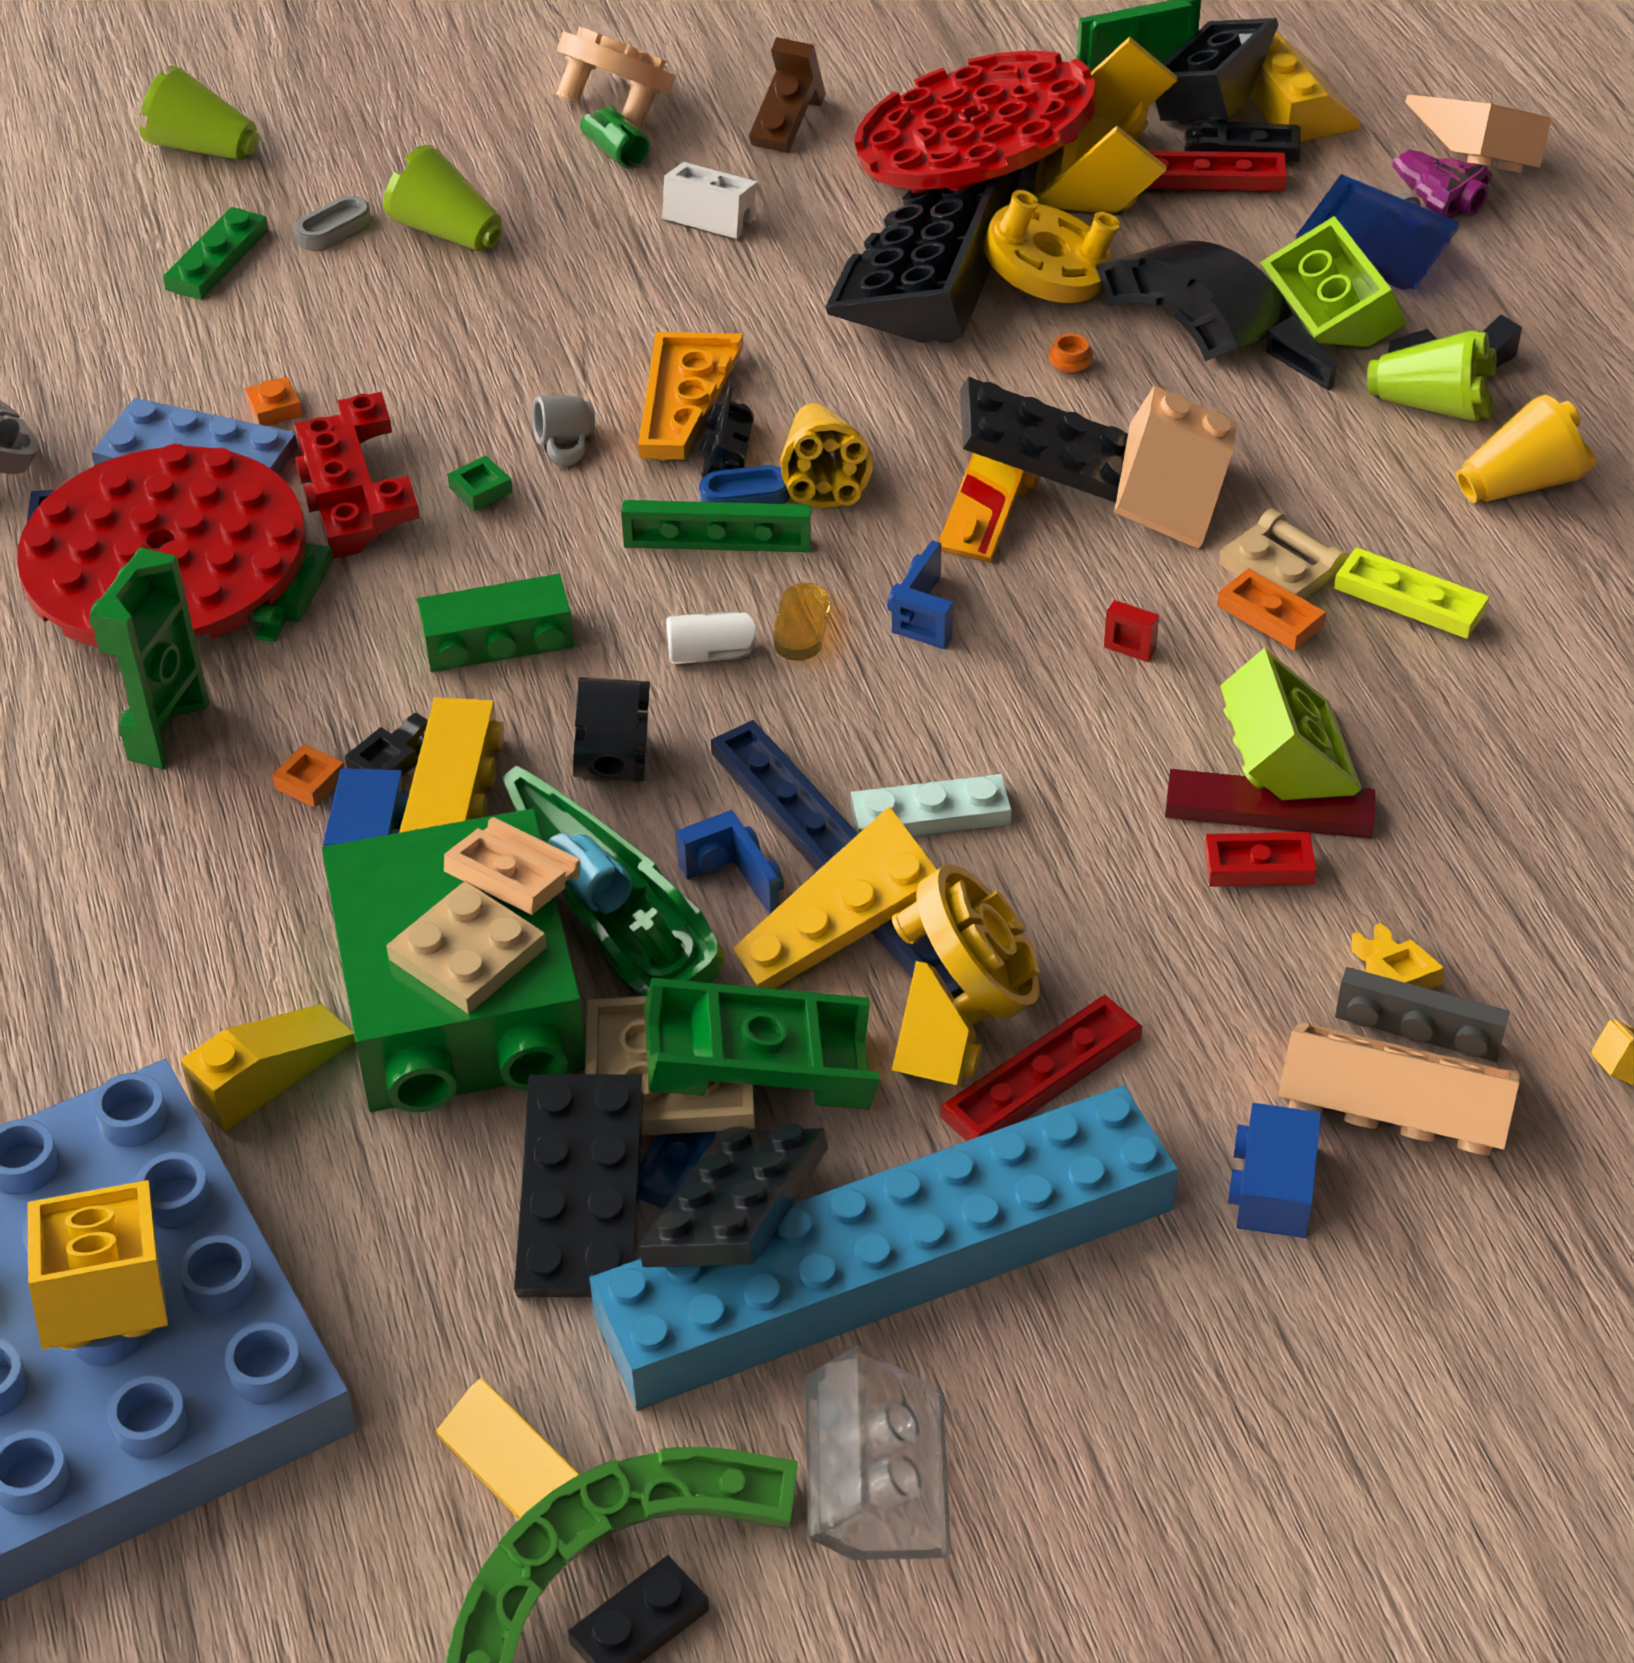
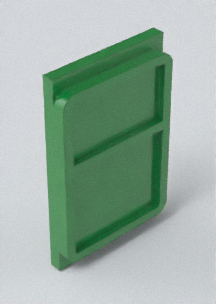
M1169 0L1079 18L1076 57L1090 68V72H1092L1125 40L1131 37L1163 64L1199 31L1201 0Z

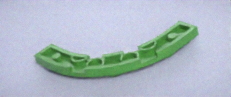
M671 1447L660 1449L658 1453L639 1455L622 1461H617V1459L611 1460L577 1475L551 1491L526 1511L500 1539L496 1548L482 1565L466 1594L452 1630L445 1663H513L516 1646L524 1624L535 1603L549 1583L585 1549L606 1536L626 1527L664 1517L705 1515L786 1528L791 1522L798 1461L713 1447Z

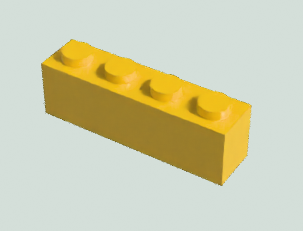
M434 697L400 832L487 817L488 799L485 791L486 787H494L496 759L493 756L495 751H502L505 736L503 721H496L494 700Z

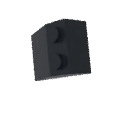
M1277 18L1208 21L1163 63L1164 66L1177 76V82L1155 100L1160 121H1178L1179 124H1188L1196 120H1211L1213 123H1218L1219 121H1229L1234 118L1235 113L1251 96L1279 26Z

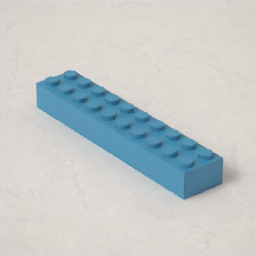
M1125 1085L794 1203L754 1265L643 1268L641 1259L591 1276L589 1278L594 1318L637 1411L1172 1211L1178 1168Z

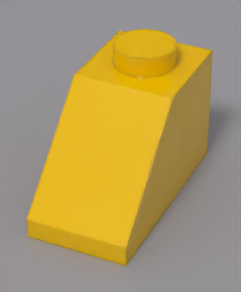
M916 961L892 1071L965 1087L967 1076L972 1078L976 1076L982 1046L974 1044L976 1032L936 968L928 963Z

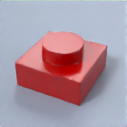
M1114 600L1106 611L1104 647L1149 662L1156 651L1159 614Z

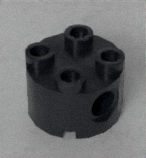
M579 677L573 777L644 781L646 752L642 751H646L648 712L641 711H648L650 681Z

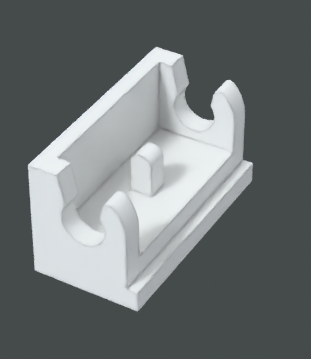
M682 162L664 176L662 219L737 239L742 235L743 224H751L755 191L757 190L758 181Z

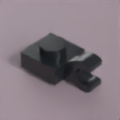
M414 713L392 734L380 727L344 756L347 769L402 770V776H404L417 765V756L420 754L428 720L418 713Z

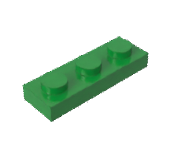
M230 207L163 275L165 290L202 300L269 231L267 216Z

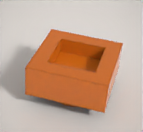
M288 377L267 380L261 384L245 388L247 403L258 425L268 426L303 416L300 400Z
M303 744L272 774L276 790L315 808L337 786L340 769H345L344 762Z

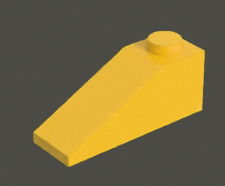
M323 1004L226 1028L184 1056L180 1061L191 1101L223 1132H226L354 1043L355 1038L354 1032Z

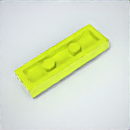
M1358 547L1354 549L1337 572L1334 585L1336 590L1466 639L1469 638L1486 613L1490 597Z

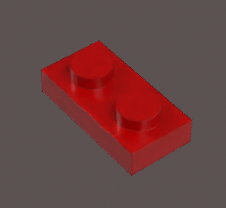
M1310 832L1205 835L1204 852L1209 887L1315 884L1317 869Z

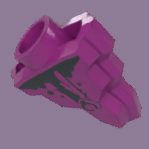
M1406 150L1405 153L1400 154L1392 162V168L1401 179L1404 180L1408 187L1414 189L1415 194L1422 198L1426 207L1444 222L1454 218L1461 212L1469 216L1477 214L1487 199L1488 184L1492 179V173L1488 171L1485 165L1465 163L1454 158L1437 159L1424 152Z

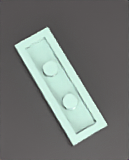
M1002 774L851 792V809L858 834L889 806L911 836L1011 824V807Z

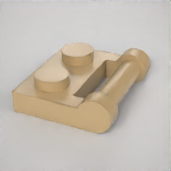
M1270 508L1264 512L1256 525L1220 550L1219 565L1237 576L1250 568L1305 600L1336 577L1337 572L1348 559V554L1337 546L1327 547L1286 522L1284 514L1274 508ZM1274 538H1278L1282 542L1286 543L1287 545L1304 554L1308 558L1317 562V564H1315L1314 566L1309 564L1308 562L1304 561L1300 557L1291 553L1290 551L1278 545L1272 540Z

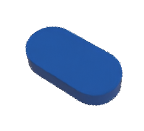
M774 465L715 471L703 477L699 484L700 502L784 504L790 498L788 489L782 480L781 468Z

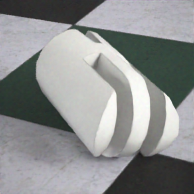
M733 611L669 616L666 619L668 651L671 664L740 659L749 656L754 649L756 627L753 618L745 612Z

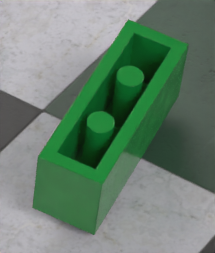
M560 573L417 598L421 631L430 672L574 647L571 612Z

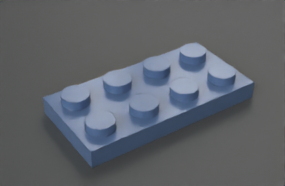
M133 398L91 453L94 465L122 455L147 449L162 448L169 444L225 448L230 452L252 458L279 474L298 448L295 432Z

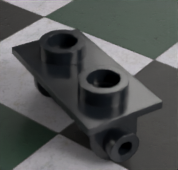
M732 387L728 388L721 403L713 401L708 411L705 426L711 428V430L708 429L706 431L698 455L705 457L701 473L702 477L707 475L711 466L720 470L744 468L749 444L747 442L750 438L754 414L746 404H737L731 401Z

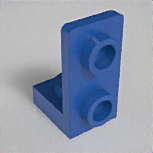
M931 540L922 555H915L910 564L908 575L901 584L896 583L893 586L888 598L887 608L888 611L892 612V633L945 649L953 634V602L929 594L941 576L942 544Z
M733 810L676 830L678 866L687 880L706 872L715 871L724 865L734 862L769 915L780 905L779 891L784 889L781 871L775 861L766 860L761 853L756 833L752 827H744Z

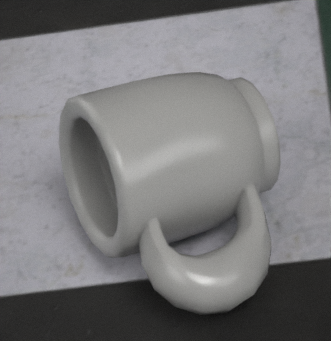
M561 395L537 396L535 398L532 410L534 436L538 445H547V453L553 463L569 467L582 459L585 454L586 437H592L595 430V413L591 401H584V399L575 396ZM577 443L575 447L570 449L556 447V445Z

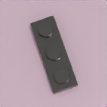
M1346 967L1340 985L1335 1018L1353 1022L1359 1026L1371 1027L1404 1036L1413 1041L1451 1049L1468 1056L1497 1062L1510 1011Z

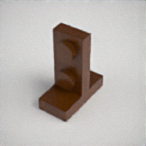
M776 37L771 48L776 71L748 136L753 146L789 153L808 105L821 107L826 92L814 45Z

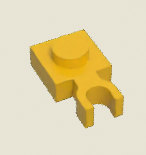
M1382 923L1375 925L1374 940L1364 938L1360 932L1352 934L1351 951L1361 960L1366 961V972L1427 989L1443 985L1444 967L1412 939L1397 944L1392 940L1391 931Z

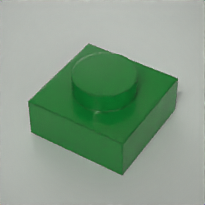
M486 455L447 474L449 488L474 512L513 493L511 478Z

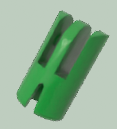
M608 105L607 109L605 107L594 111L593 117L587 114L580 121L582 133L621 167L633 168L626 158L637 165L642 164L647 158L650 151L648 136L613 106Z

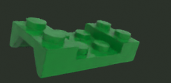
M140 547L128 564L119 570L116 579L104 595L93 604L89 613L90 624L94 630L99 651L118 656V667L122 672L127 692V702L131 707L122 714L118 724L119 735L122 737L127 760L164 769L168 762L160 732L172 716L205 710L210 704L177 556Z
M652 978L644 1006L649 1092L705 1096L708 1082L714 1081L810 1089L814 1092L815 1105L870 1110L880 1079L878 1071H869L865 1040L870 1009L869 997Z

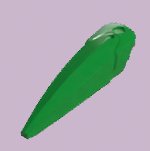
M515 766L502 776L516 810L521 811L534 808L542 841L547 843L551 837L561 833H567L570 837L576 834L587 835L616 859L630 874L632 880L630 896L619 909L610 913L590 910L566 884L565 889L561 891L581 923L601 944L598 948L629 986L640 996H647L652 978L712 983L719 976L724 964V950L702 911L664 878L653 861L590 812L529 771Z

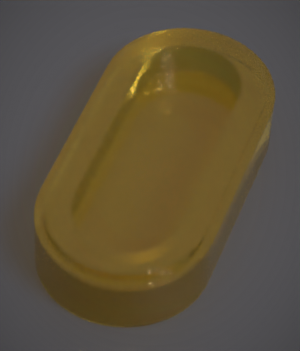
M799 583L784 591L774 627V648L780 656L789 660L801 661L814 657L821 650L830 612L829 594L823 587L813 583Z

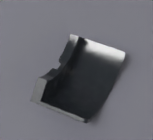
M1197 240L1172 242L1095 266L1110 307L1121 303L1138 302L1155 307L1161 305L1175 313L1173 317L1193 337L1205 361L1268 338L1270 329L1293 316L1284 297L1263 271L1239 253L1211 242Z

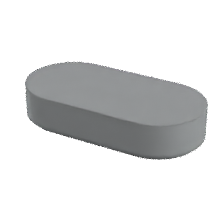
M345 196L303 216L294 226L297 244L306 250L312 251L323 250L337 244L369 226L371 223L370 206L366 200L360 197Z

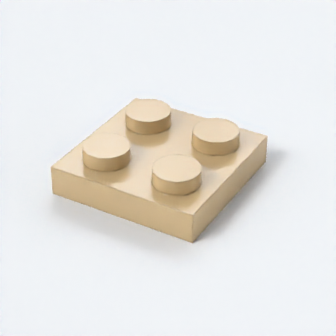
M466 881L386 945L390 961L467 1014H470L547 948L544 932Z

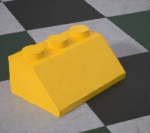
M1276 32L1250 96V99L1266 120L1271 124L1299 125L1301 142L1360 129V120L1311 60Z

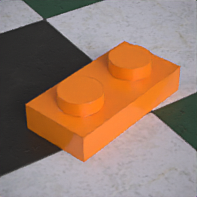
M1250 568L1220 590L1218 594V607L1294 651L1324 626L1325 611Z

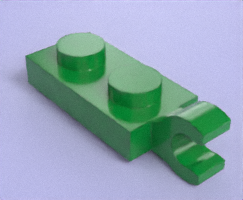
M306 543L302 564L286 591L272 605L263 603L254 610L252 615L253 621L261 622L260 628L256 633V639L276 642L286 620L301 621L333 562L331 547Z

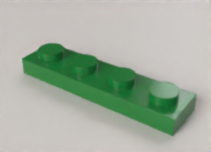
M623 500L621 517L624 548L811 553V505Z

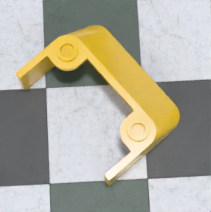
M1131 37L1125 40L1091 72L1092 78L1095 79L1099 96L1098 105L1092 119L1078 133L1079 137L1077 140L1065 144L1038 161L1033 195L1038 199V203L1067 211L1107 212L1109 214H1115L1120 210L1125 212L1132 207L1142 191L1166 172L1167 166L1135 140L1147 128L1148 121L1146 118L1149 106L1177 82V76Z

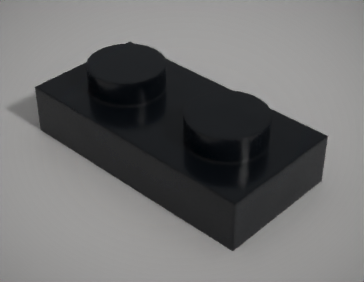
M667 1555L567 1630L569 1643L587 1663H641L708 1612V1597L675 1561Z

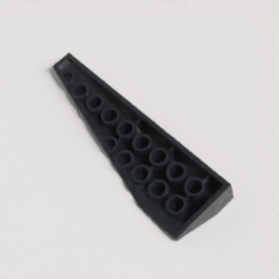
M1022 168L996 178L973 183L970 187L961 191H950L948 188L930 189L922 193H913L909 189L902 198L904 206L895 211H890L883 219L885 228L880 234L871 233L864 241L866 250L862 255L854 253L846 262L825 306L827 314L921 343L931 341L949 343L958 338H963L992 266L984 252L985 234L994 214L1010 204L1011 196L1017 190Z

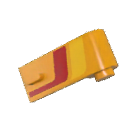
M973 453L938 541L942 544L941 551L991 563L1016 496H1025L1029 488L1036 489L1041 476Z

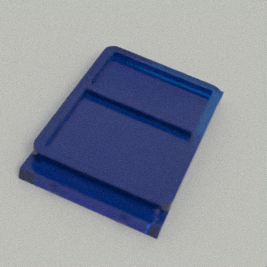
M1341 174L1296 234V239L1335 216L1387 284L1401 290L1409 288L1415 290L1441 252L1450 243L1452 237L1459 229V222Z

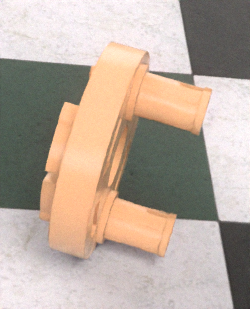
M579 27L576 36L563 31L556 50L565 54V59L568 60L556 95L580 104L591 69L595 70L598 67L630 80L629 84L632 86L622 115L635 126L642 129L644 128V123L655 94L659 95V92L670 95L676 75L664 71L667 61L582 27Z

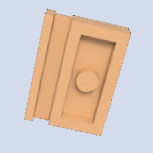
M492 817L488 820V827L485 830L476 829L444 854V872L533 915L565 889V882L569 878L576 880L580 876V859Z

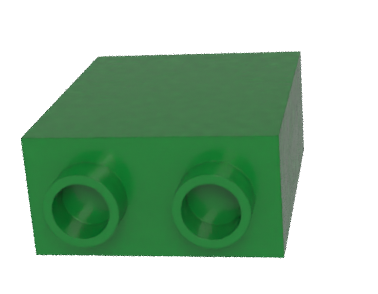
M534 808L321 847L354 1038L369 1112L394 1107L408 1112H426L441 1107L455 1095L506 1085L514 1089L528 1091L529 1074H567L585 1070L586 1046L580 996L555 897L531 915L482 891L544 932L547 948L470 1014H467L389 960L386 945L464 882L444 872V854L476 829L485 830L488 827V820L492 817L541 840Z

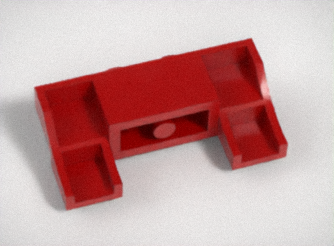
M382 392L359 394L352 398L337 400L339 415L317 417L309 421L295 423L298 445L302 455L295 457L300 483H310L303 486L309 513L318 511L327 546L331 547L333 559L359 554L380 533L398 524L420 519L418 504L409 476L384 479L380 482L372 483L360 447L361 443L371 438L392 433L391 420Z

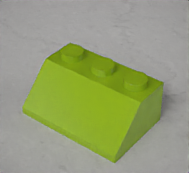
M1335 216L1259 262L1262 269L1317 343L1370 347L1407 324L1392 289Z
M1263 648L1220 685L1226 703L1223 711L1232 723L1236 734L1233 736V742L1242 753L1245 765L1242 766L1243 773L1257 789L1263 790L1266 787L1281 800L1353 796L1362 789L1330 701L1266 648Z

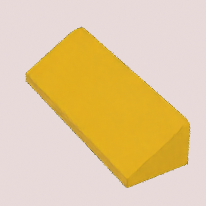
M482 1378L477 1380L467 1390L436 1430L437 1437L518 1519L551 1491L579 1475Z

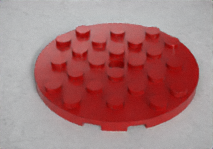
M1013 51L968 59L969 66L962 67L948 74L944 67L915 79L916 87L905 92L903 95L900 96L898 92L891 93L864 117L858 126L854 139L859 163L864 172L874 180L893 187L910 189L913 193H922L930 189L948 188L950 191L964 190L973 183L996 178L1026 167L1055 152L1065 144L1077 140L1079 137L1078 133L1089 123L1097 109L1099 96L1095 79L1091 76L1090 68L1080 60L1074 59L1070 62L1062 61L1060 53L1048 51Z
M169 444L162 448L129 453L97 464L79 473L53 491L40 503L24 527L17 549V568L27 601L44 622L50 620L55 625L61 627L64 635L68 638L98 647L94 630L90 624L89 613L95 601L101 598L114 582L119 570L128 564L140 547L177 556L194 635L196 637L209 633L213 639L248 622L247 614L263 603L272 605L286 591L302 564L306 548V529L300 503L294 491L284 479L266 465L244 455L230 452L225 448ZM164 544L161 548H154L157 545Z

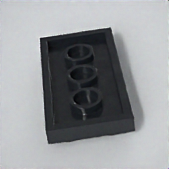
M969 376L967 377L960 389L964 450L1116 503L1128 438L1127 433L1120 428L1108 427L1088 420L1076 412H1066L1049 406L1037 398L1024 397L1002 389L995 383L983 382Z
M529 1074L514 1290L517 1297H592L589 1277L636 1261L644 1080L642 1074Z
M788 1124L777 1127L774 1130L749 1131L746 1127H732L719 1132L637 1246L643 1268L754 1265L827 1151L828 1145L824 1128L802 1129L800 1125Z

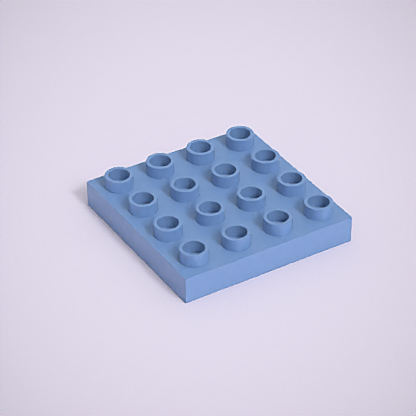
M167 1058L132 1073L115 1076L99 1087L26 1118L9 1121L0 1125L1 1601L357 1431L347 1388ZM149 1180L168 1326L154 1328L150 1333L139 1337L116 1335L95 1339L87 1345L76 1349L53 1347L41 1350L28 1284V1202Z

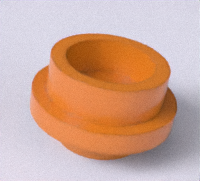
M1062 334L1055 339L1054 344L1049 349V362L1053 367L1064 373H1077L1088 368L1093 361V351L1089 346L1088 340L1079 334Z

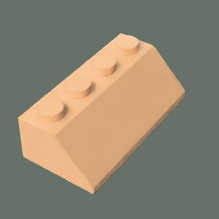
M1299 1022L1291 1032L1277 1097L1290 1099L1288 1108L1321 1112V1115L1323 1107L1346 1112L1344 1121L1350 1124L1377 1129L1380 1120L1401 1125L1400 1134L1409 1138L1434 1142L1435 1134L1458 1139L1456 1147L1481 1155H1491L1492 1147L1505 1149L1519 1087V1072Z

